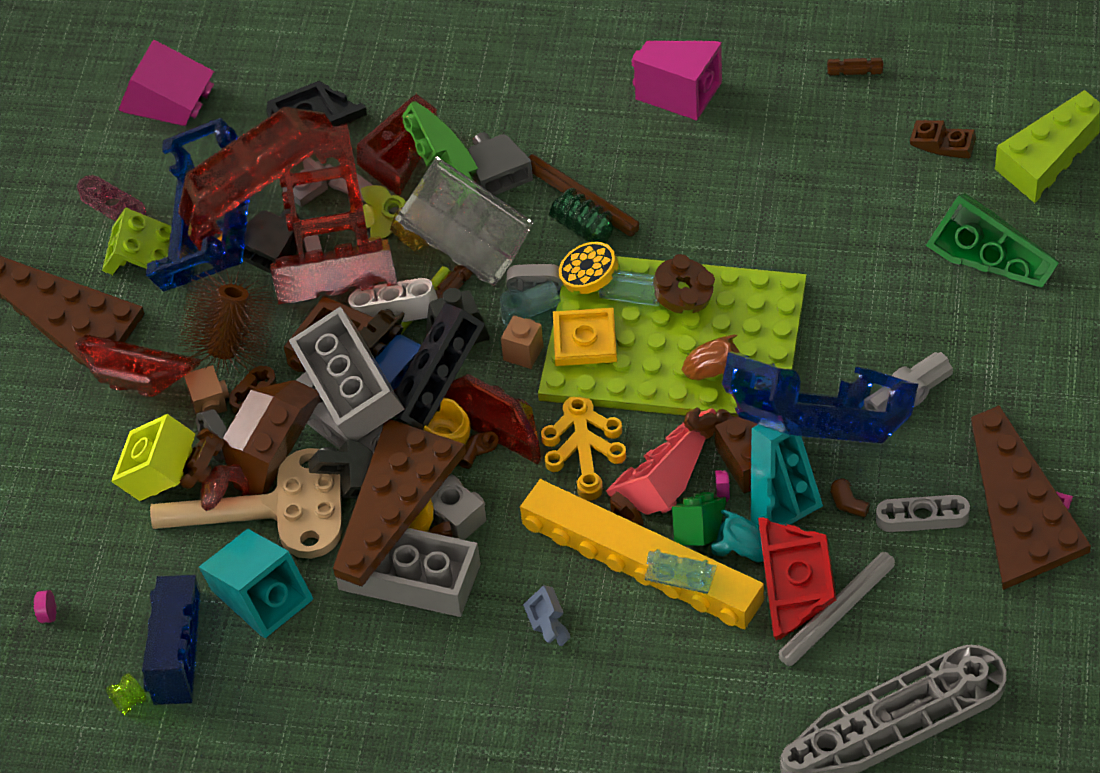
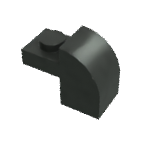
M347 439L338 451L334 447L319 449L308 461L309 473L339 474L341 498L358 499L373 453L362 443Z

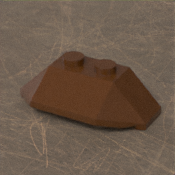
M297 380L250 390L223 437L222 451L235 489L249 496L267 494L278 475L279 466L290 454L321 399L317 390Z

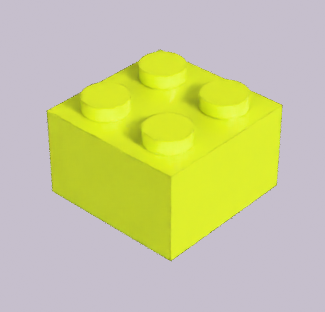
M169 414L131 430L111 482L139 501L155 496L171 487H176L184 475L183 468L186 460L192 453V443L196 433Z

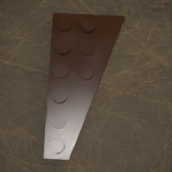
M0 256V299H5L18 314H23L28 318L35 328L58 347L67 350L73 355L74 360L80 365L84 364L99 379L144 316L143 307Z
M996 406L971 417L972 432L980 465L1002 589L1005 590L1090 553V543L1001 407Z

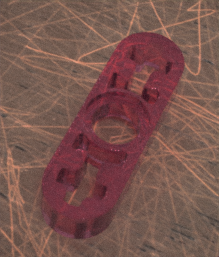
M85 176L77 183V190L81 201L114 221H117L125 207L147 216L145 206L141 201L98 176ZM109 199H119V202L113 206L105 205V202Z

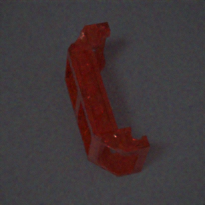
M283 107L186 173L178 214L189 228L188 235L206 260L219 252L213 243V237L216 233L220 235L223 231L215 220L315 153L322 164L327 162L326 158L334 157L342 167L355 159L325 113Z
M341 124L335 127L279 135L280 147L275 148L277 166H283L284 170H279L278 174L281 188L287 187V191L282 192L284 209H290L291 213L285 214L288 232L294 231L298 255H293L295 272H302L304 284L374 272L348 125ZM327 133L337 134L332 139L297 145L286 144L291 139ZM340 148L342 164L339 166L300 173L290 172L288 157ZM337 178L345 179L351 207L348 212L305 220L298 219L293 191L295 186ZM348 229L355 233L360 258L358 263L316 271L307 270L302 245L305 237Z

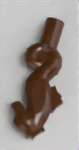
M696 407L693 411L691 410L686 413L684 426L690 432H699L708 439L713 436L715 425L737 416L731 415L725 409H719L716 415L706 413L699 417L701 410Z

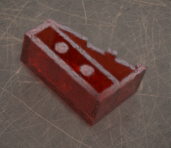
M417 94L413 95L357 144V165L397 196L401 195L421 159L416 150V143L410 132L404 127L402 116L410 103L415 101L437 116V109Z

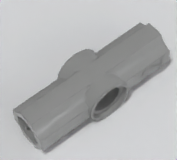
M934 352L910 369L904 366L895 371L887 385L864 399V407L875 422H883L906 405L909 407L919 405L926 398L931 388L952 375L953 367L942 352Z

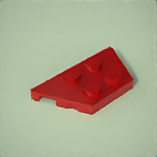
M761 517L758 518L773 636L776 640H780L837 600L829 542L825 534L815 531L806 532L799 527L789 524L787 526L777 524Z

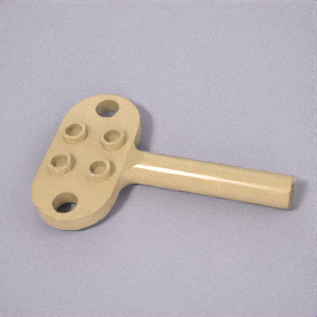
M307 448L299 450L286 457L279 466L277 487L272 493L151 504L152 528L159 529L274 519L278 523L281 544L290 554L299 558L309 559L324 556L336 547L341 540L343 530L340 475L309 473V468L302 467V464L309 461L319 449ZM307 538L318 539V542L313 546L302 544Z

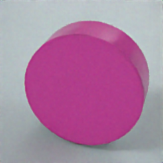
M51 590L38 591L34 596V612L41 624L54 622L56 619V602Z

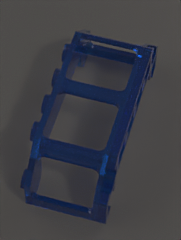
M222 118L163 140L162 152L164 154L171 152L175 157L176 164L169 166V171L177 178L168 257L147 263L146 276L163 292L197 281L200 277L205 278L216 274V271L218 273L235 267L243 262L252 174L236 131L229 127ZM215 133L218 145L231 158L230 166L198 177L190 153L182 145ZM228 185L224 219L200 227L204 195L207 192ZM222 232V241L212 235ZM203 239L201 251L197 252V245ZM206 262L214 267L194 275L195 265Z
M728 352L722 385L727 393L732 394L738 406L735 410L738 416L782 433L794 436L883 444L912 415L918 389L917 383L869 368L855 366L854 372L860 374L858 379L853 383L841 380L838 396L799 392L801 380L796 371L754 360L741 353ZM757 374L771 379V389L754 387ZM874 383L891 388L885 411L861 409L864 406V399L870 396L871 387Z

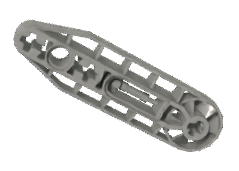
M964 645L954 648L824 712L797 739L784 748L780 760L781 773H859L990 708L1000 700L1005 691V665L995 652L983 646ZM989 663L993 664L998 669L990 675H988L987 665ZM926 674V677H924V678H922V679H920V680H918V681H916V682H914V683H912V684H910V685H908V686L906 685L907 683H909V682H911V681H913V680H915V679H917V678H919V677H921V676H923V675ZM987 679L999 685L998 690L994 693L986 691ZM895 689H898V691H896V692H894V693H892V694H890V695H888V696H886V697H884V698H882V699H880V700L877 699L878 697H880V696H882V695H884V694H886V693H888V692H891V691H893V690H895ZM866 703H869V705H867V706H865V707H863V708H861V709H859V710H857V711H855V712H853V713H851V714H848V712H850V711H852V710H854V709H856V708H858V707H860V706H862V705H864V704H866ZM950 712L952 713V715L932 724V721ZM838 717L840 718L839 720H837V721H835V722H833V723H831V724H829V725L823 727L826 723H828V722H830V721H832V720H834V719H836V718H838ZM921 726L924 728L904 739L902 737ZM891 741L894 742V744H892V745H890V746H888V747H886V748H884V749H882V750H880V751H878V752H876V753L873 752V750H875V749H877V748H879V747H881V746H883V745H885V744H887V743H889V742H891ZM822 748H831V749H833V750L828 752V751H823V750H821V749H822ZM863 755L865 756V758L860 761L851 762Z

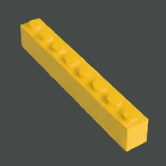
M542 479L537 482L520 505L522 525L531 532H539L552 538L555 543L561 546L567 545L579 551L588 559L594 558L606 564L615 572L628 574L643 585H651L663 591L670 598H678L691 604L699 612H708L720 618L723 623L729 626H737L745 630L764 602V583Z

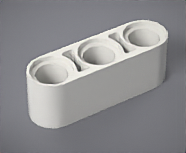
M417 278L359 288L350 294L348 301L351 308L371 317H375L379 311L386 309L391 310L396 318L404 312L405 315L402 322L427 318L429 303L437 300L438 297L429 279Z

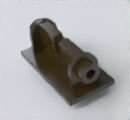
M381 310L368 323L367 327L369 329L364 327L359 331L375 359L385 349L389 341H392L393 338L402 333L404 327L401 324L405 315L404 312L396 318L391 310Z

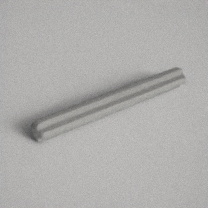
M885 551L881 552L836 595L837 600L819 612L779 651L781 662L787 666H793L894 567L895 559L893 556Z

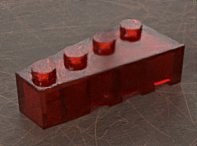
M372 237L365 239L362 245L352 247V243H344L335 246V250L323 253L322 249L306 252L305 257L293 259V256H284L275 259L276 263L270 264L278 305L315 299L320 296L319 292L325 291L326 295L333 296L344 294L351 286H355L356 289L363 291L373 289L381 281H386L387 287L398 285L388 239L382 240L381 237Z

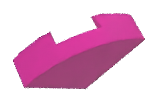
M715 470L717 497H726V502H728V499H730L728 472L726 470Z

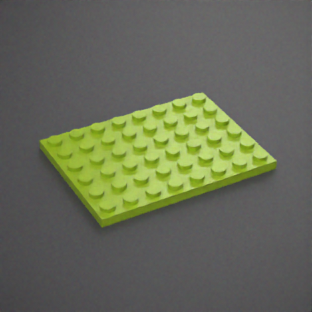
M617 256L619 265L617 272L614 270L612 274L613 279L600 290L589 294H580L579 291L573 290V292H570L564 285L561 286L556 311L614 308L617 362L555 366L554 327H552L538 390L539 401L564 403L570 397L589 398L595 407L683 416L688 411H693L696 407L701 412L713 408L717 413L719 409H725L731 415L740 416L772 403L778 414L786 417L807 274L701 264L714 275L715 282L713 284V294L708 305L695 313H692L693 310H683V313H675L657 301L654 295L655 288L654 285L652 286L657 268L664 262L662 260ZM679 282V288L688 287L690 289L686 283ZM737 335L733 339V343L743 358L744 373L741 378L730 379L723 374H719L715 377L698 381L685 376L681 369L691 351L708 341L724 336ZM732 356L731 364L736 367L735 360ZM770 372H773L784 391L782 393L771 391L768 396L760 397L755 395L754 392L765 389V384L753 389L751 384L756 379H765Z

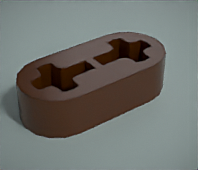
M268 366L255 367L232 390L229 395L231 410L235 415L238 413L251 389L277 384L273 369Z

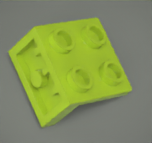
M125 207L112 227L102 271L113 275L119 266L124 267L126 262H130L160 275L167 276L170 273L179 229Z

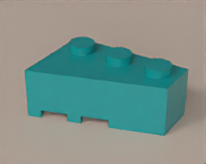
M777 414L753 427L751 441V522L759 526L758 518L764 517L769 519L770 522L787 526V524L790 525L823 507L798 425Z

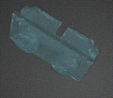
M656 549L655 552L649 551L647 564L649 566L644 579L708 594L717 565L708 564V560L698 561L662 553L661 550Z

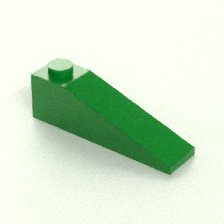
M966 193L957 196L926 244L927 247L949 262L998 274L1041 288L1044 287L1060 263L990 209Z

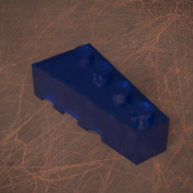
M196 575L157 576L155 589L151 590L150 601L152 610L151 617L148 619V635L142 672L144 675V691L150 693L153 705L193 703L201 595Z

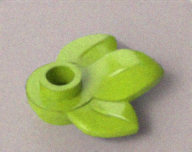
M370 185L362 187L360 190L366 204L351 216V221L360 228L370 229L372 240L384 239L393 232L396 224L402 222L407 217L409 210L407 202L400 196L391 195L383 186ZM393 207L399 208L396 214H390L389 211Z

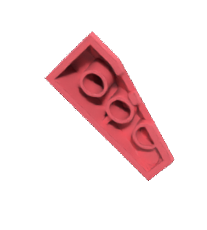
M713 408L701 412L699 417L706 413H713L716 415V412ZM683 422L666 436V443L647 452L644 455L646 461L635 470L633 467H629L606 490V493L612 497L616 491L619 492L638 511L646 515L658 511L662 514L670 511L673 506L677 505L676 499L686 489L706 438L699 432H690Z

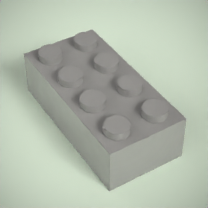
M341 306L289 340L336 425L348 440H359L405 410L355 324Z
M408 528L363 587L336 577L338 590L461 617L481 565L478 543Z

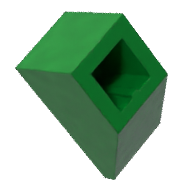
M714 492L696 493L695 497L683 498V503L673 506L674 542L681 545H706L716 541L723 518L722 510H725L726 497H715Z

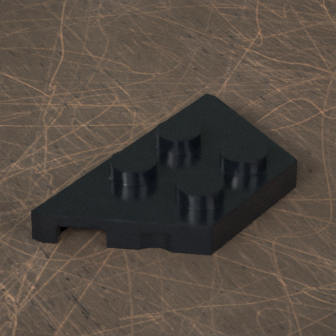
M321 81L267 101V119L265 123L266 155L272 154L366 116V107L362 103L356 105L348 101L347 95L340 91L332 90L330 86Z

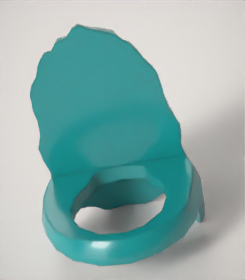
M722 510L726 519L720 526L717 540L712 542V553L715 556H725L734 550L737 554L755 562H764L759 526L736 513Z

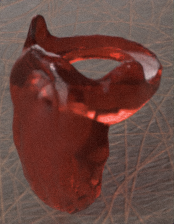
M217 465L213 468L202 483L200 500L203 510L210 511L216 507L223 498L229 481H234L243 489L241 496L249 495L250 485L240 465Z

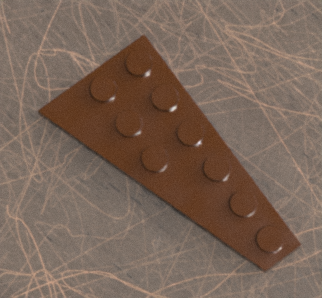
M391 419L384 423L333 566L335 577L363 587L467 453L465 444Z

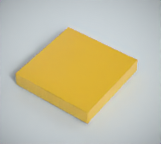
M614 308L553 311L555 366L617 362Z

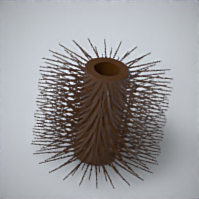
M209 275L215 283L213 285L217 288L204 283L203 285L207 286V288L202 287L199 289L209 290L211 293L202 292L198 289L196 291L199 292L191 291L192 293H201L202 295L198 298L190 297L197 300L188 299L186 303L195 301L198 303L192 304L197 306H193L195 308L191 307L186 313H183L186 315H193L188 312L197 313L194 315L196 317L187 315L189 320H193L196 323H185L181 327L188 328L184 329L179 335L189 333L192 334L187 335L190 337L189 339L196 340L186 339L184 341L193 343L179 344H195V346H191L195 348L204 347L205 349L191 351H200L197 354L202 355L199 353L207 350L205 353H209V355L204 359L211 355L215 359L219 358V362L220 359H223V368L224 360L226 363V359H229L230 363L232 362L234 365L231 358L236 357L242 363L239 359L240 357L237 356V354L241 355L240 353L259 357V355L246 353L243 350L263 352L266 348H260L256 345L262 347L271 338L266 339L264 334L259 333L263 332L260 330L268 331V329L259 328L269 325L268 323H271L274 319L271 316L264 315H269V313L256 311L251 308L262 309V307L253 306V304L263 307L270 306L269 304L264 306L263 303H255V301L276 300H259V298H272L263 295L250 296L251 294H259L255 293L258 290L248 293L246 289L251 285L243 288L241 287L243 283H240V285H236V282L232 284V276L231 283L230 279L229 284L222 280L224 285L219 287L213 280L214 278ZM268 307L262 309V310H265V309H272V310H274V308H268ZM262 316L271 318V319H268V320H270V321L261 320V319H264V317H262ZM257 337L266 339V340H262V341H265V342L256 341V340H259V338H257Z

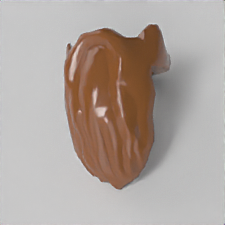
M737 335L724 336L708 341L691 351L681 369L685 376L698 381L715 377L719 374H723L730 379L741 378L744 373L743 358L733 343V339ZM732 356L735 360L736 367L731 364Z

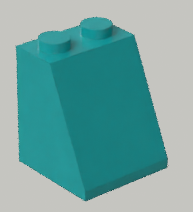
M246 529L199 566L211 591L263 638L268 637L314 599L289 551L250 529Z

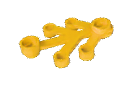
M570 397L563 404L564 415L554 426L548 425L542 429V443L548 447L558 445L560 436L572 424H574L575 432L558 450L549 451L545 455V466L551 472L560 471L564 467V462L578 448L582 473L577 480L578 495L582 499L591 501L601 496L603 486L601 477L594 473L590 447L607 456L608 460L614 464H620L625 461L626 447L620 442L609 443L587 429V422L603 430L604 435L610 439L618 438L622 434V422L618 418H605L593 411V403L589 398ZM611 426L617 427L614 430L608 429ZM550 434L555 435V436L552 437V438L546 437L547 435H550ZM615 451L621 452V454L614 455L612 453ZM553 459L559 460L557 463L550 462Z

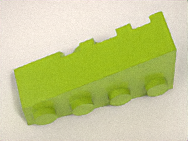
M1084 90L997 145L995 170L1032 202L1036 203L1046 187L1050 188L1056 181V176L1063 169L1066 170L1071 165L1072 159L1077 153H1081L1100 133V102Z

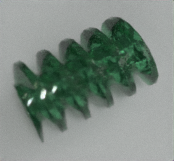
M574 188L566 190L553 202L550 208L549 216L552 219H555L559 224H563L568 230H573L576 235L582 236L587 242H602L605 244L612 235V213L604 211L600 205L595 206L593 200H586L584 194L577 195V191Z

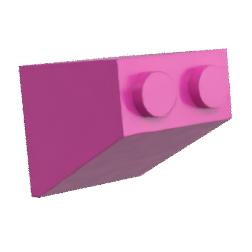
M153 39L129 81L118 110L128 114L186 126L190 117L196 119L203 106V103L199 102L201 97L207 99L214 86V83L210 82L214 71Z
M646 41L641 50H637L632 58V67H634L633 86L635 87L636 100L698 120L722 83L721 42Z

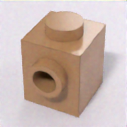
M513 315L501 337L503 360L532 369L544 347L541 324L531 319H523Z
M213 365L208 366L206 369L202 368L184 374L196 415L199 412L214 409L217 413L227 411L225 398L229 397V392L225 380H218Z

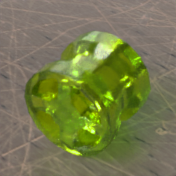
M129 673L123 675L121 682L117 685L111 684L106 688V693L110 700L123 715L129 713L131 706L135 703H142L147 699L140 684Z

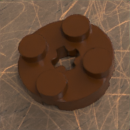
M678 254L673 259L664 261L657 268L652 286L654 285V295L657 301L668 310L675 313H683V310H693L692 313H695L708 305L713 294L715 277L700 263L689 259L686 255ZM679 282L686 283L690 289L688 287L679 288Z
M204 428L196 435L195 438L200 441L193 447L192 453L186 460L183 468L184 475L179 485L186 489H191L197 481L203 483L207 479L211 471V467L208 464L212 457L216 456L223 447L224 440L208 428Z

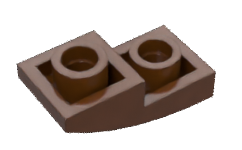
M916 120L910 138V145L938 155L970 158L976 141L975 129H946L944 121Z

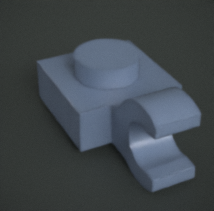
M543 585L523 606L533 630L542 632L547 643H551L556 638L558 645L562 646L570 639L568 630L558 621V618L563 614V610L553 587Z

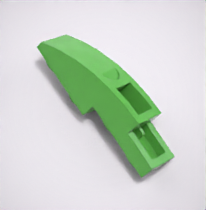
M416 101L410 103L402 118L405 129L410 132L416 143L417 153L420 157H423L427 166L435 163L438 164L439 174L446 180L451 190V197L458 204L461 212L464 213L472 210L481 198L472 180V177L478 170L473 158L459 138L441 119Z

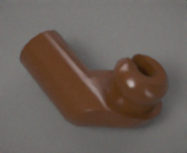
M840 478L835 480L831 485L830 493L836 507L841 511L866 518L870 502L854 498L850 488L851 484L847 479Z

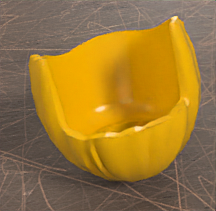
M448 398L442 400L440 410L435 412L428 427L424 426V431L463 444L467 443L471 429L467 413L458 403Z

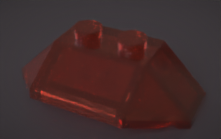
M87 334L77 339L74 345L89 370L99 382L110 384L109 387L114 390H138V394L147 397H154L200 366L199 361L201 360Z
M470 374L453 380L443 399L453 400L462 407L468 415L471 429L479 433L495 432L499 437L500 445L537 465L539 464L541 454L532 407L525 400L516 399L505 393L499 386L490 385Z

